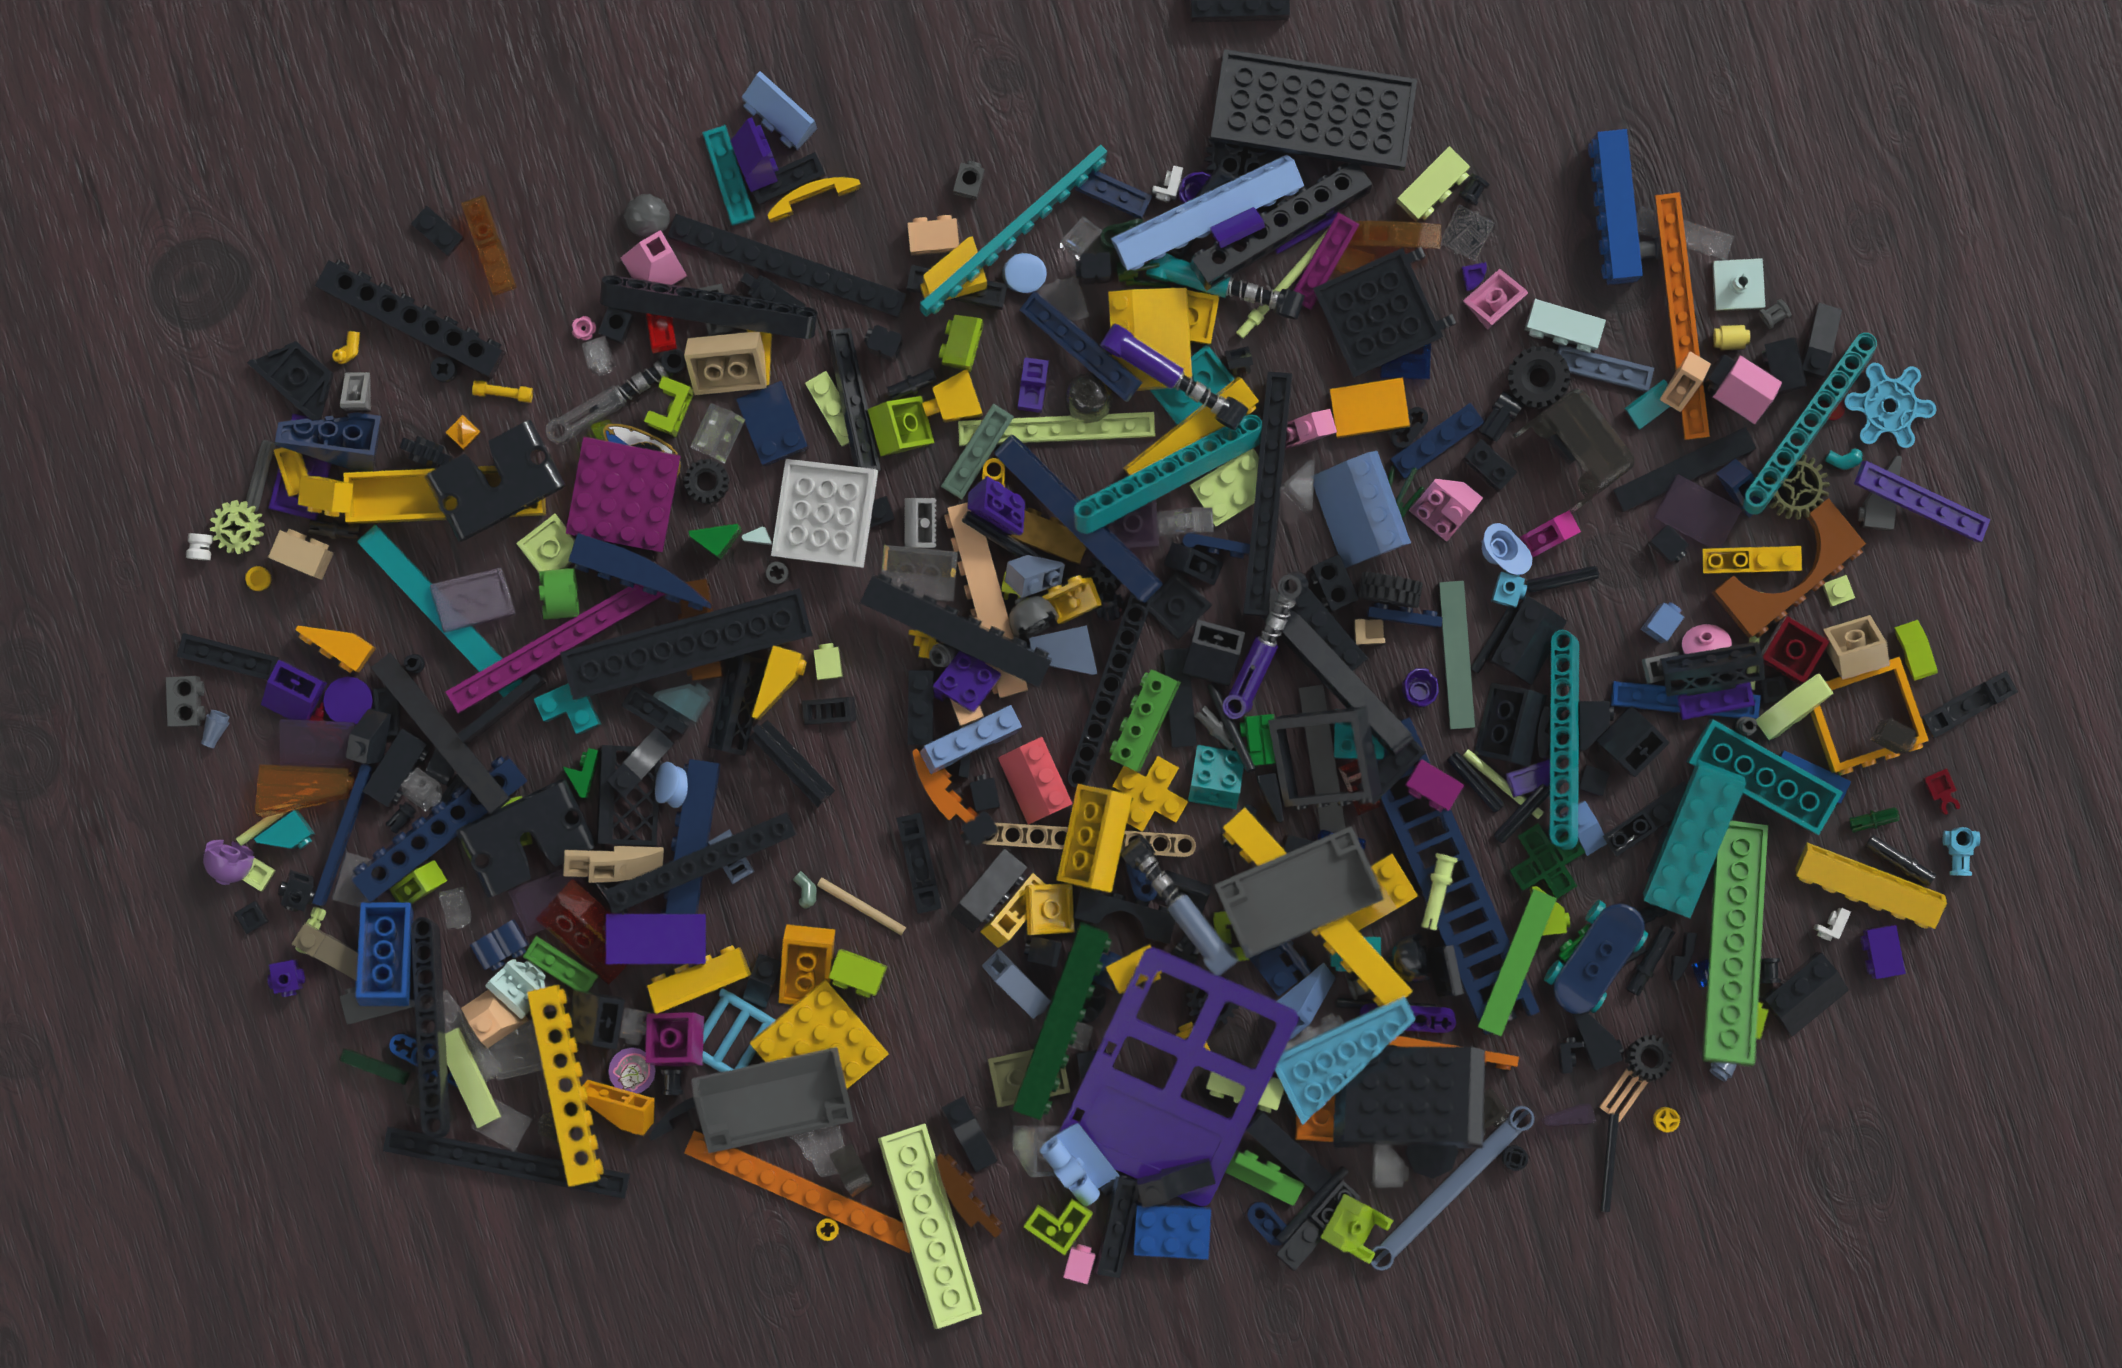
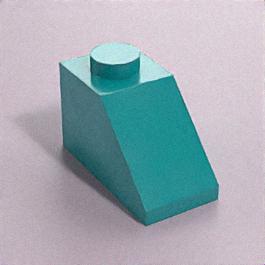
M293 810L254 838L256 843L285 848L299 847V849H302L312 842L311 837L315 833L299 810Z

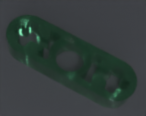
M343 1048L339 1058L340 1061L399 1084L406 1085L410 1076V1072L347 1048Z

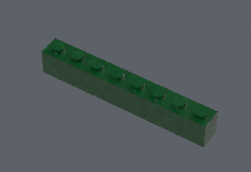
M1080 922L1013 1104V1111L1041 1120L1043 1115H1048L1052 1104L1051 1101H1048L1051 1091L1056 1093L1060 1083V1078H1057L1060 1068L1065 1069L1069 1055L1065 1053L1068 1045L1073 1046L1078 1032L1074 1031L1076 1023H1082L1086 1009L1082 1008L1085 999L1090 1000L1095 987L1091 985L1093 977L1099 976L1103 963L1100 962L1103 952L1107 954L1112 941L1108 938L1109 933L1107 931Z

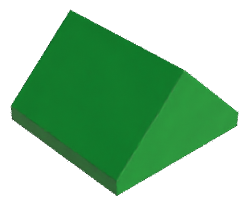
M738 524L691 530L689 531V536L722 560L742 533V529Z

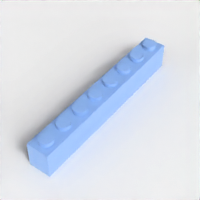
M1287 154L1238 177L1234 181H1230L1111 238L1121 264L1127 270H1136L1141 268L1144 262L1150 259L1162 258L1166 255L1167 251L1173 248L1185 247L1189 243L1188 241L1196 237H1206L1211 233L1210 227L1252 207H1255V209L1261 206L1267 207L1273 205L1277 201L1276 199L1284 195L1291 196L1297 193L1298 189L1303 187L1304 184L1295 161Z

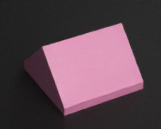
M1499 269L1463 301L1483 325L1489 329L1524 299L1528 292Z
M1740 356L1713 398L1755 424L1773 401L1782 382Z

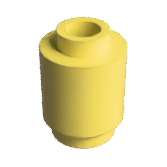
M1744 325L1720 326V328H1716L1713 331L1714 348H1720V350H1744L1746 344H1750V331L1745 330Z

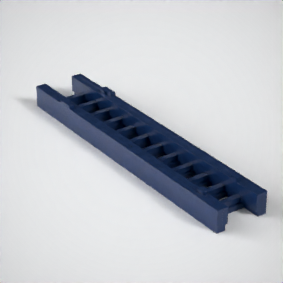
M1411 718L1400 721L1411 733L1414 740L1423 748ZM1385 749L1383 759H1385L1389 755V753ZM1425 753L1419 760L1422 759L1430 764L1427 754ZM1419 760L1401 778L1412 774ZM1389 789L1379 800L1426 905L1432 888L1428 874L1435 871L1436 864L1425 868L1418 852L1446 839L1451 844L1455 853L1453 857L1458 859L1457 862H1459L1465 878L1448 885L1445 894L1468 884L1475 901L1446 914L1443 908H1441L1437 930L1444 946H1454L1461 985L1479 1023L1487 1002L1484 1003L1479 989L1495 983L1501 969L1474 980L1469 967L1497 954L1500 955L1502 962H1504L1511 944L1451 809L1449 811L1443 809L1442 812L1435 809V811L1405 823L1398 806L1417 798L1410 794L1395 801ZM1438 816L1445 833L1415 846L1408 829ZM1479 909L1485 922L1454 935L1449 921ZM1489 931L1494 945L1464 958L1459 944ZM1525 978L1516 1000H1520L1526 1016H1530L1540 1012ZM1481 1028L1484 1035L1492 1033Z

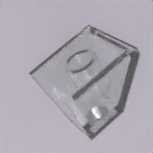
M1013 1126V1151L1029 1177L1056 1176L1054 1169L1040 1153V1149L1043 1144L1058 1134L1061 1126Z
M1373 1145L1372 1184L1380 1188L1403 1187V1181H1408V1166H1404V1161L1389 1145Z

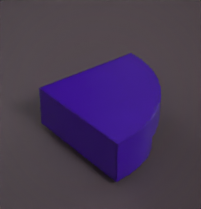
M1486 262L1462 267L1466 292L1475 289L1482 282L1487 270Z

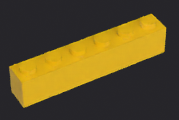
M1236 377L1217 393L1224 398L1232 397L1248 408L1245 416L1252 413L1256 409L1255 404L1259 402L1240 377ZM1203 404L1123 469L1130 476L1225 426L1219 423L1211 409L1208 407L1204 408Z
M1806 843L1795 868L1796 876L1804 883L1819 884L1824 890L1830 893L1840 892L1845 894L1847 899L1854 902L1861 900L1868 903V906L1875 910L1881 911L1884 909L1891 912L1898 919L1904 920L1908 918L1913 920L1916 925L1922 928H1928L1929 926L1935 929L1947 904L1944 894L1810 843Z

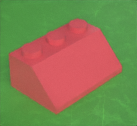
M1043 737L998 757L1028 825L1073 805Z

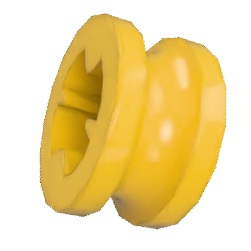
M832 1218L822 1219L817 1225V1235L824 1241L833 1240L839 1233V1225L836 1220ZM827 1222L831 1223L830 1227L834 1226L835 1231H832L830 1236H825V1232H821V1228Z

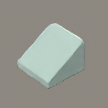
M763 526L742 535V539L745 542L773 545L766 528Z

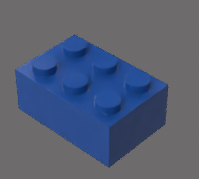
M1137 1203L1134 1255L1208 1259L1211 1208L1162 1204L1143 1208L1142 1203Z

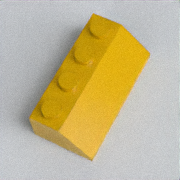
M1077 784L1057 881L1112 892L1132 795Z
M732 945L720 950L721 955L713 959L711 955H707L706 964H698L689 968L688 964L674 969L676 974L666 977L664 973L651 978L653 983L647 985L655 1013H660L750 976L751 972L741 947L735 949Z

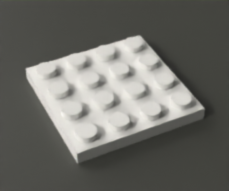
M786 459L771 556L864 568L878 470Z

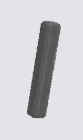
M263 440L261 443L246 498L247 508L251 506L256 507L254 512H257L259 509L276 446L275 443Z

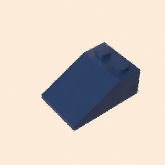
M782 381L736 399L764 467L809 449Z

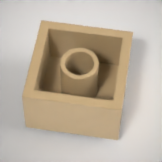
M289 528L287 533L280 530L268 558L322 580L333 556V552L328 551L329 545L312 538L310 542L305 541V535Z
M1871 615L1823 629L1825 639L1830 641L1826 647L1827 653L1842 680L1890 666L1887 642Z

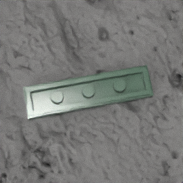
M993 403L941 487L962 500L1014 416Z

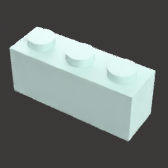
M1535 299L1530 309L1525 330L1530 331L1529 335L1539 339H1543L1544 336L1553 338V343L1564 346L1570 343L1577 345V350L1590 353L1591 350L1595 351L1598 348L1606 320Z

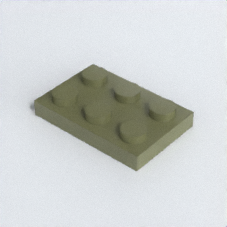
M1034 1049L988 1059L998 1107L1014 1104ZM1060 1068L1057 1078H1060L1059 1086L1056 1093L1051 1091L1050 1097L1070 1093L1066 1068Z

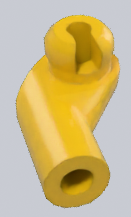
M348 331L347 345L339 350H334L332 354L335 362L345 364L357 356L359 332Z

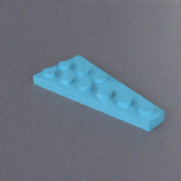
M1405 996L1283 1052L1275 1071L1302 1125L1317 1110L1322 1108L1333 1095L1338 1093L1392 1040L1415 1021Z

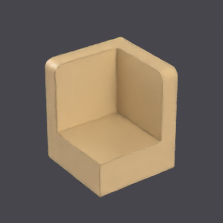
M1358 619L1353 621L1354 642L1357 645L1385 644L1383 620Z

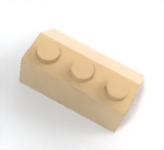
M759 331L688 338L684 356L694 395L767 387L765 351Z

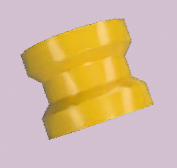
M1660 1107L1653 1115V1123L1660 1131L1673 1132L1679 1126L1680 1117L1674 1109Z

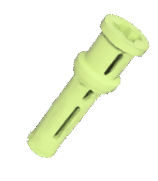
M1438 853L1435 856L1437 858L1435 871L1430 876L1433 884L1421 924L1422 927H1429L1433 930H1437L1447 885L1452 883V869L1454 863H1457L1458 860L1457 858Z

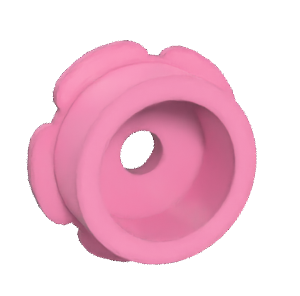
M587 316L577 318L572 323V333L577 339L589 340L596 331L595 323ZM583 326L586 327L585 331L581 329Z

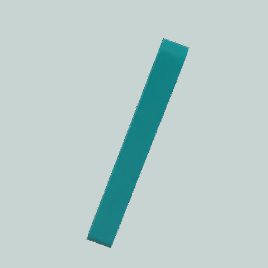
M1861 333L1856 337L1749 487L1743 501L1744 509L1748 513L1759 514L1765 509L1871 360L1877 346V340L1872 334ZM1859 344H1867L1870 350H1862ZM1853 363L1856 365L1857 368L1851 370L1848 369L1845 364ZM1840 382L1843 388H1834L1831 383ZM1826 401L1830 407L1823 408L1818 402ZM1812 420L1816 423V426L1809 427L1804 421ZM1799 439L1803 445L1795 446L1790 440ZM1785 458L1789 464L1780 465L1777 459ZM1766 477L1773 478L1775 484L1768 485L1763 479ZM1752 496L1759 497L1762 502L1760 504H1754L1750 501L1749 498Z
M1256 415L1244 416L1236 431L1223 427L1078 502L1074 507L1076 529L1081 533H1091L1253 449L1261 443V419Z
M376 524L357 541L479 672L503 659ZM520 678L498 692L505 697L524 681Z
M1558 630L1554 633L1551 640L1550 839L1558 847L1570 850L1578 842L1579 641L1567 630ZM1565 638H1569V645L1561 648V642ZM1569 662V669L1561 672L1562 664ZM1569 686V693L1566 696H1561L1562 688ZM1569 710V717L1561 721L1560 716L1562 712ZM1569 734V741L1565 745H1561L1560 740L1562 736ZM1568 758L1569 765L1565 769H1560L1562 760ZM1564 783H1568V791L1561 794L1560 787ZM1568 807V815L1565 818H1560V811ZM1567 831L1569 834L1568 839L1561 843L1560 835Z

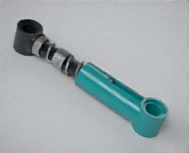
M1167 253L1162 258L1150 259L1149 264L1160 263V267L1147 269L1146 271L1147 276L1157 280L1170 281L1224 298L1229 294L1230 297L1234 295L1239 297L1240 300L1244 299V301L1253 304L1258 302L1261 306L1268 305L1269 308L1275 310V314L1293 320H1298L1305 298L1303 294L1288 289H1281L1279 292L1275 290L1273 292V289L1270 291L1265 290L1262 286L1259 288L1258 285L1253 283L1245 284L1242 283V280L1238 282L1232 276L1206 291L1191 269V262L1177 259Z

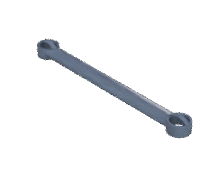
M1526 1106L1514 1107L1510 1111L1509 1117L1483 1142V1148H1477L1380 1245H1376L1371 1249L1373 1252L1378 1249H1384L1371 1261V1265L1377 1270H1387L1390 1268L1394 1258L1522 1131L1531 1128L1534 1123L1533 1112ZM1525 1109L1514 1121L1512 1120L1516 1111ZM1530 1114L1531 1119L1527 1126L1522 1128L1516 1127L1526 1115ZM1390 1252V1262L1383 1267L1376 1266Z

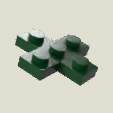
M1539 823L1517 836L1529 855V858L1509 870L1521 891L1544 879L1554 897L1558 899L1577 887L1565 865L1585 853L1579 841L1574 848L1564 850L1553 843L1551 844ZM1569 834L1561 837L1560 842L1567 841Z

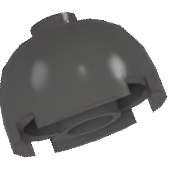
M1026 596L1020 597L1014 602L1016 606L1011 610L1008 619L1011 631L1015 637L1021 639L1020 636L1024 635L1026 639H1029L1051 626L1049 621L1054 618L1056 622L1059 615L1053 605L1043 597L1033 596L1029 598Z

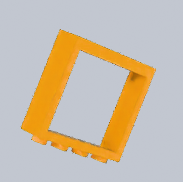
M1900 657L1890 659V666L1880 668L1879 670L1866 672L1843 680L1840 676L1825 682L1831 690L1894 669L1917 737L1840 762L1821 706L1819 705L1810 713L1832 773L1839 772L1841 776L1853 772V766L1862 764L1863 768L1876 764V759L1885 756L1886 760L1900 756V750L1908 748L1909 752L1923 748V742L1929 741Z

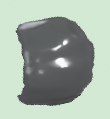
M640 194L629 201L623 215L627 228L632 233L643 237H649L660 230L663 232L668 228L670 221L669 210L662 199L652 194Z

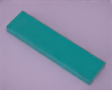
M726 125L702 132L731 225L735 226L754 220L755 215Z

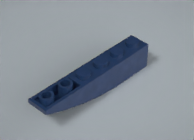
M579 533L577 534L568 560L575 564L574 569L588 573L589 569L597 571V576L611 581V578L615 577L621 579L619 584L634 588L636 584L643 587V592L655 596L657 592L666 594L665 599L679 603L680 599L689 602L688 607L702 611L703 607L711 609L712 604L693 587L656 563L622 547Z

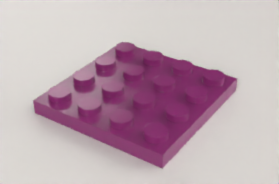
M584 436L566 534L577 536L579 533L597 540L663 552L681 455Z

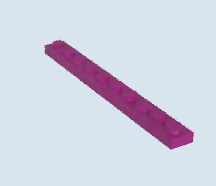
M636 584L634 588L627 587L446 691V694L459 714L561 655L560 652L573 649L666 594L657 592L655 596L643 592V587Z

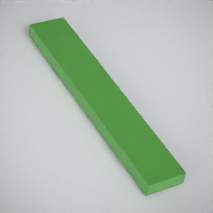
M1535 889L1532 890L1477 1027L1502 1036L1557 898Z

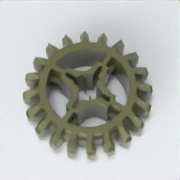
M1803 454L1795 465L1797 469L1792 479H1785L1780 486L1788 494V503L1780 497L1777 490L1772 498L1774 502L1769 505L1770 509L1777 505L1779 506L1777 515H1781L1786 510V519H1790L1793 512L1796 520L1801 519V512L1805 518L1810 517V510L1813 511L1817 508L1816 504L1820 505L1824 502L1820 496L1827 497L1829 495L1827 491L1822 490V488L1830 486L1829 482H1822V479L1828 476L1827 473L1819 474L1818 471L1823 466L1820 464L1814 468V458H1811L1806 463V454ZM1782 458V463L1777 460L1780 465L1789 464L1785 458ZM1804 470L1811 475L1815 487L1807 484L1805 481ZM1766 477L1763 479L1765 482L1770 483V485L1775 484L1773 478ZM1797 479L1798 486L1801 487L1803 490L1800 489L1796 491L1795 494L1794 487L1789 485V483L1792 484L1796 482L1795 480ZM1801 494L1813 495L1806 505L1795 506Z

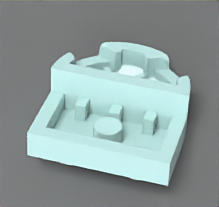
M516 959L507 962L485 987L519 1018L523 1019L531 1011L527 992L546 988L544 983L545 975L532 962L526 961L522 963L516 962Z

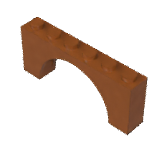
M1829 498L1818 505L1816 509L1810 511V517L1807 518L1816 538V555L1810 572L1799 585L1782 593H1762L1745 586L1735 576H1732L1711 592L1748 638L1754 635L1759 638L1768 630L1766 625L1772 620L1777 623L1788 614L1785 611L1792 604L1796 607L1806 599L1805 593L1810 589L1815 592L1825 584L1823 579L1827 575H1836L1844 568L1843 562L1848 558L1853 561L1863 553L1861 548L1866 543Z

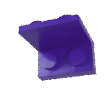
M959 651L933 685L934 697L941 702L948 697L973 713L1001 678V673L981 660Z

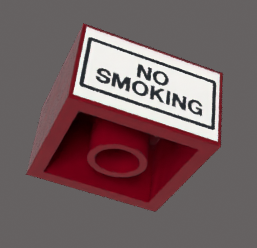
M1785 616L1780 620L1762 650L1763 662L1794 682L1804 684L1830 641L1789 616Z

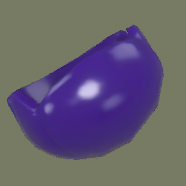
M1193 172L1185 176L1178 187L1180 201L1184 204L1194 199L1210 175L1204 172Z
M1414 669L1406 675L1402 682L1404 698L1415 707L1428 706L1435 701L1439 693L1438 679L1429 672V669Z

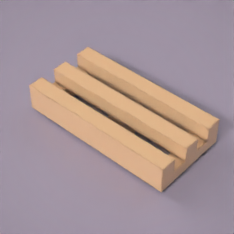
M1627 1068L1599 1106L1607 1114L1615 1113L1634 1084L1639 1081L1640 1084L1618 1113L1619 1122L1648 1083L1646 1080L1640 1081L1638 1076L1633 1077L1610 1109L1606 1107L1629 1075L1632 1076L1633 1071H1628Z

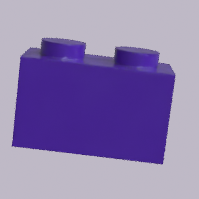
M1887 925L1863 930L1864 936H1861V945L1864 951L1867 950L1869 960L1865 961L1868 975H1872V979H1880L1906 974L1897 926Z

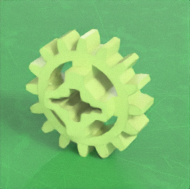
M238 500L231 501V505L228 502L222 504L223 509L215 510L218 517L211 518L215 526L211 527L210 531L217 534L212 539L213 541H221L218 546L219 548L227 546L228 553L234 550L237 554L243 553L244 550L246 552L251 551L252 545L256 546L260 543L256 538L264 536V533L259 531V528L265 526V524L258 522L262 514L255 515L256 507L251 506L247 508V501L241 502L240 505ZM228 515V520L225 523H223L225 517ZM234 524L240 526H245V528H241L239 530L235 528H230V526H234ZM249 531H251V534H250L249 538L247 539L246 535L248 534Z

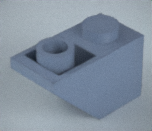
M1026 555L1007 563L1005 582L1023 598L1061 584L1064 564L1060 561Z

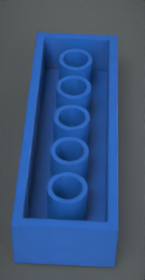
M1627 129L1597 132L1591 143L1588 144L1589 157L1594 158V167H1591L1592 182H1596L1597 186L1593 196L1594 205L1599 206V216H1596L1597 230L1602 232V240H1599L1600 255H1604L1605 260L1604 264L1601 265L1602 278L1607 279V285L1637 282L1643 276Z

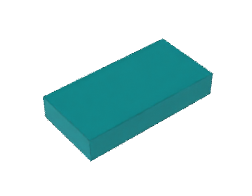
M1662 380L1624 408L1639 430L1671 407L1660 400L1668 386L1667 381Z

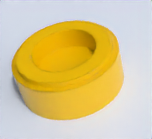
M253 567L246 574V584L252 590L264 591L271 584V574L263 567Z

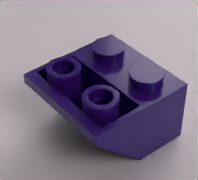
M751 117L746 120L730 141L750 192L777 182L775 172L779 170L761 125L755 126Z
M986 476L969 492L967 509L1004 533L1020 536L1023 533L1025 500L1020 495L1005 488L1000 482Z
M278 660L267 682L261 705L306 727L327 682L284 661Z

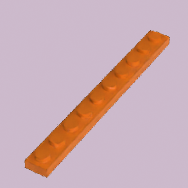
M1680 192L1654 196L1676 371L1689 352L1700 357ZM1703 382L1681 411L1684 440L1710 437Z
M694 1130L684 1152L685 1154L910 1253L911 1248L902 1221L737 1148L708 1153L704 1134Z

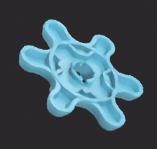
M1871 363L1866 368V376L1870 381L1869 390L1863 394L1855 392L1848 394L1844 400L1845 406L1851 411H1861L1866 415L1867 423L1860 432V439L1863 443L1872 444L1877 441L1881 433L1890 432L1895 436L1899 446L1909 448L1915 442V436L1911 431L1912 420L1917 417L1930 418L1934 416L1936 405L1930 400H1920L1915 396L1914 387L1921 379V373L1918 368L1910 366L1903 371L1899 378L1892 379L1885 374L1881 364ZM1886 399H1891L1896 403L1894 412L1885 411L1883 404Z

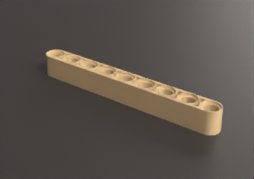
M995 823L998 827V833L995 834L992 840H986L983 843L988 845L1063 849L1064 845H1058L1054 837L1059 831L1067 833L1068 827ZM1009 828H1016L1019 831L1020 837L1016 842H1009L1006 839L1005 834ZM1035 829H1039L1044 833V840L1039 844L1033 843L1030 839V834ZM1125 831L1121 846L1122 850L1128 845L1130 837L1135 835L1145 837L1152 847L1153 841L1157 837H1163L1167 841V847L1160 852L1155 850L1154 855L1187 857L1194 853L1196 843L1189 835ZM1181 839H1188L1191 842L1192 847L1189 852L1182 853L1179 851L1178 842Z

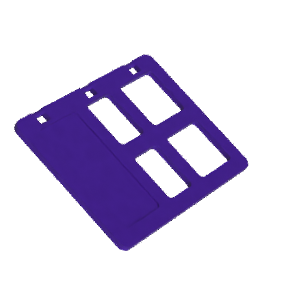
M1146 949L1058 1133L1072 1125L1079 1124L1114 1169L1136 1179L1161 1173L1162 1169L1210 1158L1216 1184L1178 1196L1198 1206L1208 1205L1226 1172L1245 1129L1298 1023L1296 1010L1159 949ZM1158 971L1170 974L1209 993L1186 1039L1159 1029L1136 1017ZM1140 974L1148 977L1143 988L1135 985ZM1227 1001L1245 1007L1277 1023L1257 1066L1253 1069L1207 1050L1204 1047L1220 1011ZM1132 1036L1178 1058L1163 1088H1157L1113 1068V1063L1126 1037ZM1109 1041L1116 1044L1112 1055L1104 1053ZM1195 1066L1205 1068L1245 1087V1091L1232 1117L1226 1118L1181 1098L1180 1095ZM1077 1108L1085 1111L1080 1122L1072 1119Z

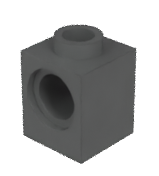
M967 161L966 164H960L953 190L954 195L978 200L985 175V169L981 168L980 163ZM966 174H974L977 180L974 184L967 185L963 182V178Z

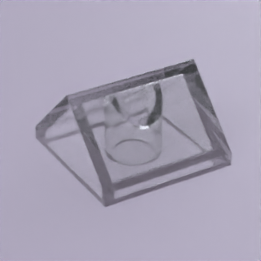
M1309 460L1281 488L1303 514H1309L1312 511L1313 460Z

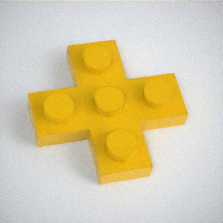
M1157 756L1146 777L1123 766L1112 787L1124 794L1132 795L1133 800L1127 818L1129 825L1143 832L1154 811L1175 823L1178 821L1188 801L1167 788L1179 767Z

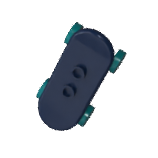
M1597 900L1592 905L1585 917V920L1592 925L1566 963L1563 964L1559 960L1555 961L1544 977V981L1550 985L1554 983L1555 998L1564 1010L1574 1014H1582L1588 1011L1595 1013L1601 1007L1607 996L1606 990L1632 952L1636 953L1648 936V932L1644 930V920L1635 908L1627 904H1614L1606 907V904L1600 900Z

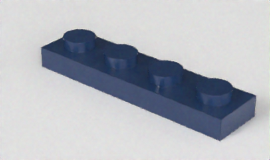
M1470 402L1395 455L1390 461L1403 479H1406L1414 467L1417 470L1485 422Z

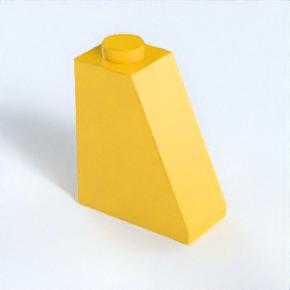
M973 236L964 240L923 275V283L920 284L924 298L928 297L978 253ZM983 268L979 270L981 273L974 281H967L961 286L963 289L956 297L987 289V279Z

